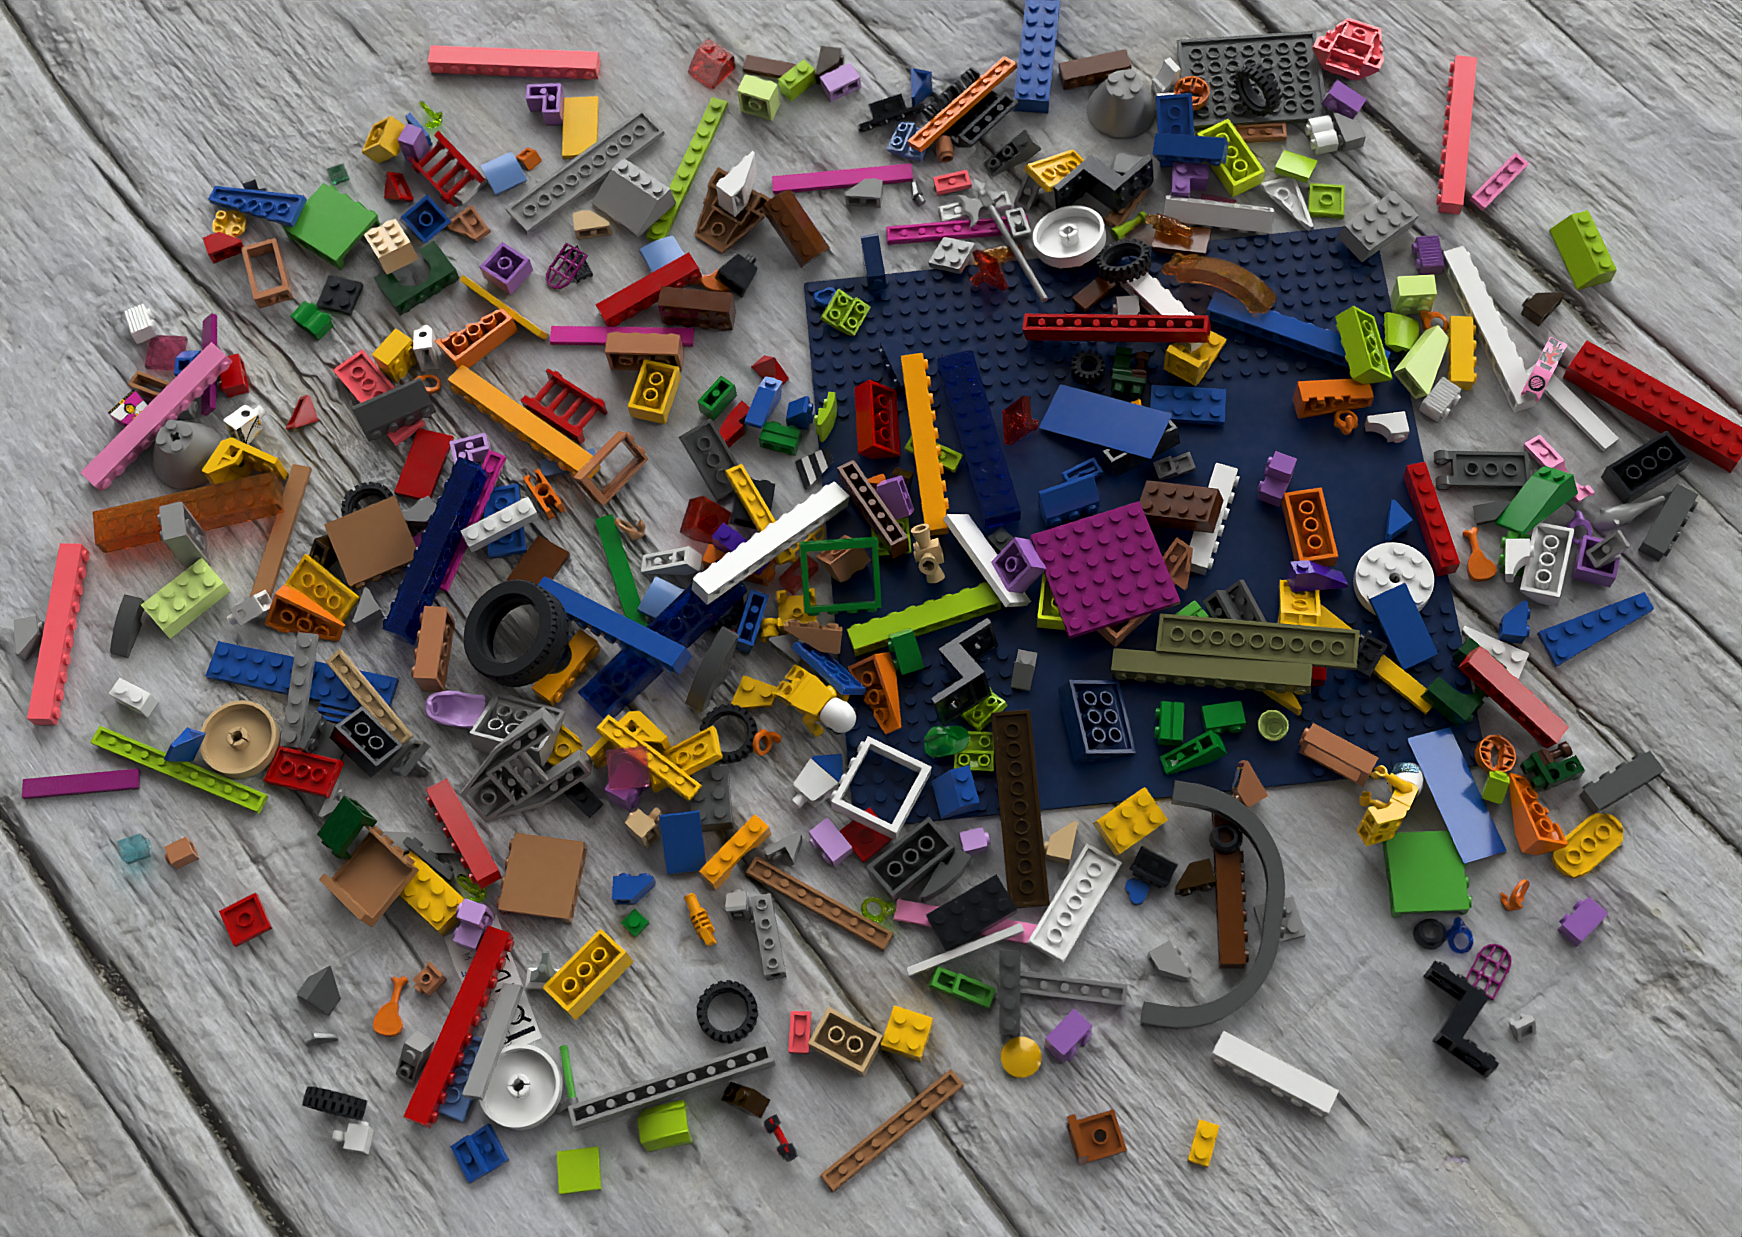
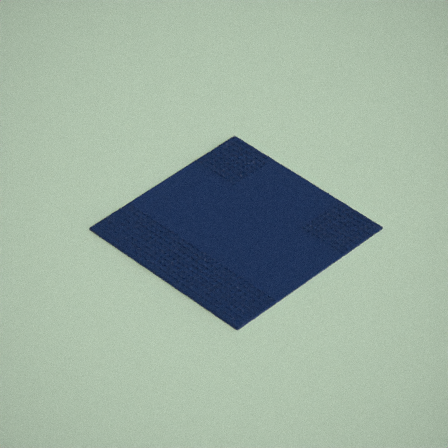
M1344 226L1313 229L1312 231L1303 230L1209 240L1205 258L1151 251L1152 246L1148 247L1152 261L1148 271L1149 275L1152 278H1156L1164 289H1168L1171 292L1173 298L1177 301L1179 300L1184 305V308L1194 315H1206L1214 292L1225 293L1236 299H1242L1253 305H1260L1270 311H1277L1288 317H1295L1299 321L1312 323L1317 327L1329 329L1337 334H1340V332L1336 328L1335 316L1352 306L1374 316L1383 348L1391 352L1387 362L1393 379L1370 383L1374 396L1372 405L1350 410L1357 415L1358 426L1356 429H1352L1349 435H1344L1339 428L1334 426L1335 413L1298 419L1293 396L1297 381L1352 379L1349 373L1350 368L1211 320L1210 331L1226 338L1227 341L1196 386L1163 369L1167 348L1169 345L1177 342L1026 340L1022 330L1024 314H1113L1112 306L1116 304V297L1131 296L1121 285H1118L1086 312L1072 301V297L1100 276L1096 263L1097 256L1082 266L1061 269L1044 263L1040 258L1025 259L1048 297L1046 302L1040 300L1018 260L967 265L961 274L940 269L885 274L887 289L873 291L868 290L866 276L813 281L804 284L815 412L818 415L819 408H823L824 399H827L828 392L836 393L838 408L835 424L826 440L820 442L818 435L819 450L828 447L834 461L821 474L822 488L835 481L846 492L839 482L837 467L852 460L856 462L867 479L880 474H884L886 480L890 479L891 473L896 467L914 472L909 496L915 510L910 516L903 517L908 518L911 553L902 554L894 559L890 555L879 556L882 608H877V611L866 612V609H859L857 613H846L845 610L839 611V614H834L835 624L842 627L838 661L848 672L849 666L874 654L890 652L888 646L855 657L847 629L852 625L864 624L873 618L880 619L886 617L891 612L898 613L904 611L907 607L920 606L928 600L935 601L941 599L946 594L953 595L959 593L962 589H972L983 582H987L949 527L948 534L930 536L931 540L939 539L944 563L939 564L945 578L937 583H928L926 574H923L919 569L920 562L916 563L913 543H916V540L911 533V529L917 525L924 524L915 456L905 451V446L911 437L906 393L901 395L899 389H895L892 382L894 378L892 374H888L885 367L887 363L885 359H881L878 352L880 341L901 334L910 354L923 353V358L928 360L929 370L925 371L926 376H930L931 387H928V392L933 395L934 404L930 406L931 411L935 410L936 422H933L934 428L938 429L939 439H935L936 443L963 454V459L955 473L943 468L944 474H941V481L945 480L946 492H943L944 498H948L949 509H946V515L969 514L987 541L988 537L1001 526L1013 538L1018 537L1031 541L1030 536L1032 534L1138 502L1141 499L1146 481L1208 487L1216 463L1237 468L1236 476L1240 477L1237 488L1233 487L1232 492L1235 493L1232 504H1227V509H1230L1227 520H1222L1221 525H1224L1222 536H1217L1216 539L1219 542L1217 552H1212L1211 558L1214 559L1211 570L1207 569L1206 575L1190 571L1186 590L1177 584L1174 585L1180 598V604L1151 613L1118 646L1114 647L1097 631L1069 639L1066 630L1037 627L1042 583L1041 574L1025 591V594L1031 601L1027 606L1005 607L1001 602V609L915 637L924 668L904 675L899 670L896 671L902 728L885 734L873 716L874 711L870 705H866L863 699L865 697L863 695L849 696L847 703L855 711L856 722L854 727L845 733L848 765L853 757H857L859 753L857 749L861 741L865 742L869 736L932 767L931 775L904 825L922 823L928 817L934 822L1000 815L994 755V771L971 770L980 802V809L941 819L931 781L954 769V754L934 758L929 756L924 748V736L927 735L928 731L935 726H942L938 721L931 698L955 682L946 672L939 648L986 618L992 623L998 647L975 662L985 672L992 692L1006 702L1007 707L1003 711L1030 709L1040 811L1121 803L1144 787L1153 799L1170 798L1173 794L1175 780L1200 784L1222 792L1232 791L1235 773L1240 761H1248L1264 788L1346 780L1347 778L1299 753L1301 746L1298 743L1305 728L1310 729L1313 723L1378 757L1374 768L1385 766L1388 774H1394L1395 770L1405 763L1419 765L1407 740L1408 738L1450 727L1468 767L1478 766L1474 752L1476 745L1483 737L1477 711L1474 710L1472 712L1474 717L1467 725L1463 723L1457 728L1433 707L1425 715L1374 673L1367 679L1352 670L1326 668V681L1323 687L1311 686V693H1306L1305 695H1297L1293 692L1302 708L1301 714L1298 716L1263 692H1258L1254 689L1237 690L1234 687L1216 688L1212 685L1198 687L1188 683L1177 685L1174 682L1161 684L1151 680H1146L1145 682H1139L1135 679L1119 680L1136 754L1095 762H1074L1058 694V689L1068 680H1118L1112 677L1111 673L1114 648L1156 652L1160 613L1175 615L1187 605L1196 601L1209 618H1212L1203 600L1216 590L1228 589L1238 580L1245 581L1266 622L1277 623L1280 608L1279 582L1280 580L1287 579L1290 562L1295 560L1282 505L1280 504V507L1258 500L1260 493L1257 492L1260 481L1264 482L1266 476H1263L1266 469V463L1269 456L1273 458L1275 451L1297 459L1293 476L1285 493L1322 487L1338 552L1336 565L1329 568L1343 573L1348 583V588L1319 590L1320 604L1351 629L1360 630V636L1361 634L1366 635L1368 630L1371 631L1370 636L1388 645L1383 654L1399 666L1376 615L1368 611L1358 600L1354 591L1353 578L1359 560L1369 549L1383 543H1401L1413 547L1428 560L1434 574L1433 591L1428 602L1419 613L1438 654L1404 671L1426 689L1439 676L1456 691L1463 694H1473L1470 678L1458 668L1460 664L1452 658L1463 643L1448 574L1438 577L1436 575L1403 478L1407 465L1424 462L1410 392L1393 373L1403 360L1401 351L1396 352L1386 346L1384 340V313L1393 312L1380 250L1361 262L1338 238ZM1122 257L1113 261L1109 266H1125L1131 264L1139 257ZM827 287H832L835 290L840 289L853 299L857 297L871 307L855 336L845 334L820 319L826 308L815 304L813 298L815 292L823 291ZM1139 304L1140 315H1151ZM1116 346L1133 348L1130 368L1136 369L1137 363L1134 361L1136 352L1143 351L1150 355L1149 362L1145 364L1147 375L1144 393L1142 392L1139 398L1142 406L1150 408L1151 385L1226 389L1224 425L1173 422L1178 428L1180 444L1118 477H1115L1106 467L1103 451L1110 447L1039 428L1060 384L1130 403L1138 400L1130 397L1131 391L1123 390L1122 396L1113 395L1111 382ZM1088 349H1092L1091 353L1097 351V355L1101 354L1102 359L1104 358L1105 360L1104 375L1100 381L1097 380L1096 384L1092 381L1091 385H1088V382L1082 385V381L1080 380L1078 383L1076 378H1073V373L1071 374L1073 357L1078 352L1082 354V350L1088 352ZM1084 363L1081 365V369L1091 372L1095 369V366L1091 363ZM867 380H872L896 390L900 440L899 457L870 459L858 454L854 388ZM1405 411L1409 434L1407 439L1402 442H1387V439L1382 434L1365 430L1364 424L1367 416ZM1340 414L1339 418L1342 421L1346 422L1345 417L1349 414ZM1190 452L1196 471L1170 479L1159 480L1153 462L1168 456L1174 458ZM1094 457L1103 471V475L1095 478L1100 498L1099 509L1092 514L1080 515L1074 520H1065L1057 526L1051 525L1046 527L1038 509L1039 491L1065 483L1061 473ZM1092 464V465H1090V466H1088V467H1086V468H1084V469H1082V470H1080V471H1078V472H1076V473H1074V474L1068 476V478H1071V477H1073V476L1079 474L1080 472H1082V471H1084V470H1087V469L1093 467L1094 465ZM850 497L847 507L826 521L827 540L840 539L844 535L851 538L872 537L870 525ZM1392 499L1398 502L1413 521L1409 529L1390 542H1385L1388 507ZM1150 526L1162 557L1176 537L1190 546L1194 531ZM992 546V548L998 555L999 552ZM871 547L864 548L871 561L866 564L865 568L853 573L850 579L839 582L831 576L833 604L875 601ZM1395 577L1394 580H1390L1392 583H1397V582L1395 581V580H1396V577ZM1018 649L1038 653L1030 691L1011 688ZM891 652L890 654H891L892 660H894V659H895L894 652ZM1241 701L1246 721L1244 729L1238 733H1230L1229 731L1218 735L1221 737L1226 749V755L1208 764L1169 775L1166 774L1160 756L1179 746L1158 745V738H1154L1155 726H1159V720L1155 719L1156 708L1160 707V702L1184 703L1183 745L1204 734L1200 715L1202 706ZM1268 710H1278L1288 720L1289 730L1286 736L1279 741H1269L1259 732L1258 720L1261 714ZM961 716L943 726H961L967 731L979 732ZM990 722L980 732H992V723ZM869 749L850 783L852 805L863 811L870 807L879 819L892 824L919 773Z

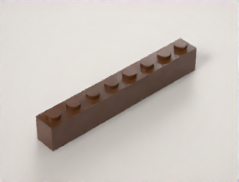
M1212 813V830L1222 824L1234 826L1226 819ZM1227 827L1218 830V838L1221 842L1230 843L1234 839V834ZM1239 847L1234 853L1226 855L1220 854L1213 849L1219 969H1244L1246 962H1249V951L1245 950V942H1248V931L1244 930V922H1247V911L1243 910V902H1246V891L1242 890V883L1245 882V872L1241 870V863H1244V852L1240 851Z

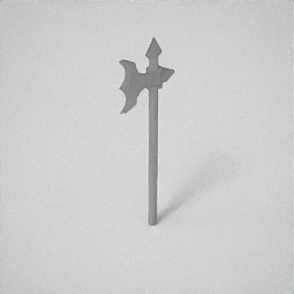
M973 178L972 191L978 192V200H971L966 195H956L952 198L961 202V213L967 215L971 220L969 228L974 227L978 223V214L982 208L988 210L1040 300L1046 302L1048 297L995 209V203L998 202L1003 193H989L984 190V183Z

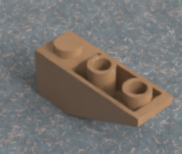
M789 619L788 622H784V630L818 651L840 654L842 627H839L838 624L827 623L826 626L819 625V622L808 621V624L800 623V620Z

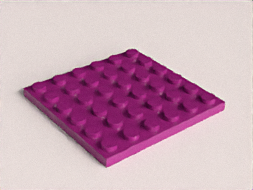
M1140 501L1030 536L1039 558L1047 568L1044 570V575L1069 639L1180 604V598Z

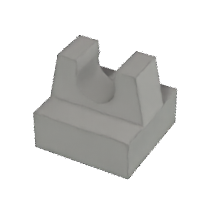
M1522 1013L1518 1021H1515L1513 1018L1509 1019V1026L1517 1042L1537 1034L1535 1019L1531 1015L1527 1016Z

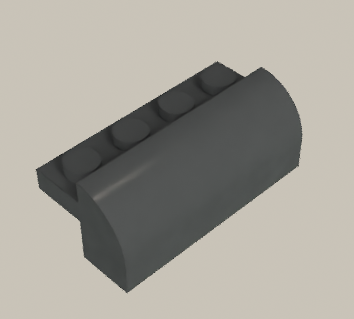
M1238 580L1226 590H1216L1203 600L1212 618L1266 622L1244 580Z

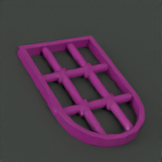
M565 243L546 272L547 283L554 289L566 287L572 281L588 255L578 248ZM567 246L571 247L566 256H561ZM576 250L578 253L571 261L567 258L572 251ZM579 255H584L578 265L575 264V261L577 260ZM559 258L563 259L559 267L554 269L553 267ZM568 262L570 265L565 273L559 272L563 264ZM571 267H576L571 276L567 277L566 275ZM551 270H552V271L555 272V273L553 274V276H552L551 279L549 280V274H550V272H551ZM556 275L562 276L556 286L551 285ZM563 279H567L563 285L559 286Z
M1498 944L1484 946L1477 953V957L1466 976V979H1468L1472 971L1477 974L1473 984L1474 987L1477 986L1481 976L1487 979L1488 983L1484 989L1485 992H1487L1492 982L1498 985L1493 997L1486 993L1491 1000H1494L1507 973L1510 971L1512 961L1508 950ZM1493 947L1488 957L1481 954L1484 949ZM1496 947L1504 951L1499 962L1492 960ZM1506 955L1509 962L1508 967L1502 965ZM1479 957L1485 959V963L1482 969L1478 971L1474 969V966ZM1489 962L1495 964L1491 977L1484 974V970ZM1499 967L1506 971L1500 983L1494 978Z

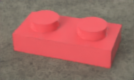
M967 170L933 177L937 196L972 188Z
M791 1011L789 1054L810 1053L808 1042L811 1036V1011Z

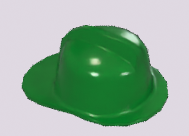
M935 726L924 736L925 752L934 758L957 754L963 751L969 743L968 731L961 726Z

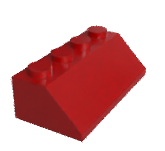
M867 380L854 388L858 454L870 459L899 457L900 440L896 390L872 380Z

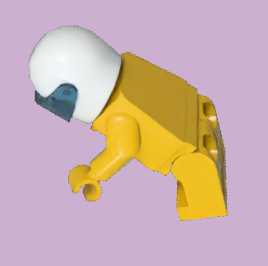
M796 664L784 677L789 682L782 680L771 693L784 705H790L799 713L804 714L802 718L803 723L809 732L814 734L815 738L824 733L822 726L816 724V721L822 722L829 731L836 735L848 732L855 725L856 709L848 702L850 695H841L830 684L826 687L815 675H812Z
M1401 762L1392 768L1390 774L1387 773L1385 766H1377L1374 768L1376 771L1370 774L1373 779H1380L1381 777L1387 779L1388 789L1392 795L1387 804L1378 799L1376 801L1372 800L1371 793L1368 791H1363L1362 796H1359L1361 806L1372 805V807L1367 808L1362 818L1363 820H1361L1356 829L1366 847L1390 840L1398 831L1414 798L1421 793L1426 784V779L1419 765Z

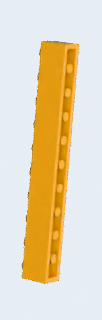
M923 353L902 355L901 365L924 524L929 525L930 536L948 534V526L943 518L946 516V509H949L948 498H944L943 492H946L945 480L941 481V474H944L943 463H939L938 457L941 456L940 445L936 446L935 439H939L938 429L933 426V422H936L935 410L931 411L930 406L934 402L932 393L928 392V387H931L930 376H926L925 371L929 370L928 360L923 358Z
M463 364L447 379L450 384L449 388L454 394L463 396V399L468 404L473 403L481 413L490 415V418L495 423H501L508 432H514L522 442H528L536 452L541 451L549 461L552 462L554 460L563 471L568 470L573 477L593 457V455ZM600 464L589 474V479L601 468Z

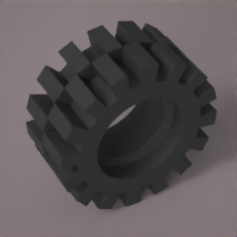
M1088 349V352L1082 350V354L1078 352L1073 357L1071 374L1073 373L1072 376L1076 378L1078 383L1081 380L1082 385H1085V382L1091 385L1092 381L1096 384L1097 380L1100 381L1104 375L1105 360L1104 358L1102 359L1101 354L1097 355V351L1091 353L1092 349ZM1091 363L1095 366V369L1091 372H1086L1081 369V365Z

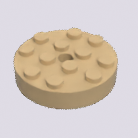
M233 701L220 706L208 716L200 731L206 733L199 748L202 757L214 771L228 778H247L261 772L272 762L280 745V730L277 722L264 707L251 701Z

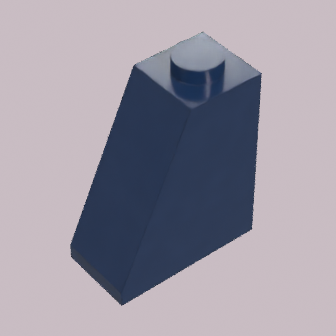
M878 233L860 236L862 259L868 290L887 289Z

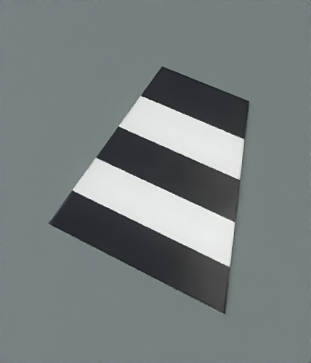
M828 447L795 461L805 491L834 462Z

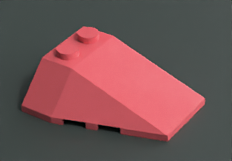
M1350 18L1338 24L1333 31L1329 30L1324 37H1318L1312 48L1324 70L1332 74L1344 76L1350 80L1358 81L1379 72L1384 62V57L1382 56L1383 47L1381 46V29Z

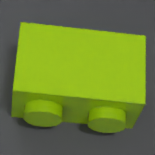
M803 59L778 79L780 92L792 102L816 83L815 69Z

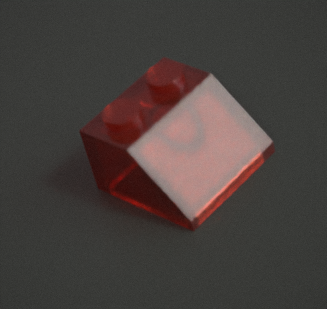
M707 38L696 49L688 68V73L714 90L736 68L734 55L710 38Z
M705 496L689 499L679 532L694 541L713 544L712 535L722 523L728 525L731 512Z

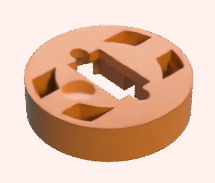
M1184 77L1174 87V94H1181L1186 91L1198 93L1199 96H1202H1192L1193 110L1202 108L1208 101L1209 87L1199 77Z
M1489 735L1482 739L1475 747L1476 762L1488 774L1489 771L1495 772L1496 770L1506 773L1513 768L1516 762V753L1512 744L1502 735ZM1493 745L1498 750L1497 765H1494V768L1490 762V751Z

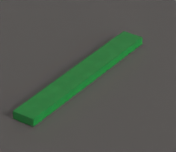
M610 514L595 519L625 617L649 629L645 615L637 611L641 601L617 526L614 524V516Z

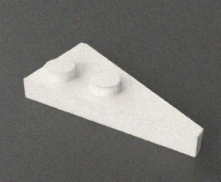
M1284 177L1261 183V189L1305 229L1308 231L1313 230L1314 225L1295 179Z
M1464 626L1462 632L1467 639L1471 637L1505 665L1507 671L1519 679L1528 658V652Z

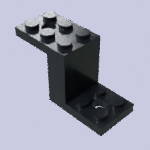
M1090 155L1053 187L1056 209L1072 206L1076 200L1083 197L1087 192L1117 214L1120 210L1126 208L1134 198H1137L1142 191L1153 184L1152 158L1146 155L1121 176Z
M988 618L939 648L946 672L955 681L950 687L931 698L938 721L942 726H945L992 695L985 672L975 662L998 647L992 623Z
M1435 960L1423 977L1458 1000V1003L1432 1041L1487 1078L1496 1070L1500 1063L1489 1052H1483L1478 1049L1475 1042L1470 1039L1465 1040L1463 1037L1490 997L1486 995L1482 988L1469 984L1468 980L1461 974L1456 975L1450 971L1448 965Z

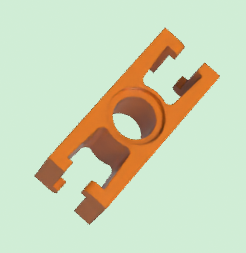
M538 468L534 471L537 476L535 479L537 482L541 481L542 483L533 486L530 481V475L523 477V480L545 515L551 520L555 515L546 506L555 502V506L559 509L560 513L564 512L565 509L561 500Z

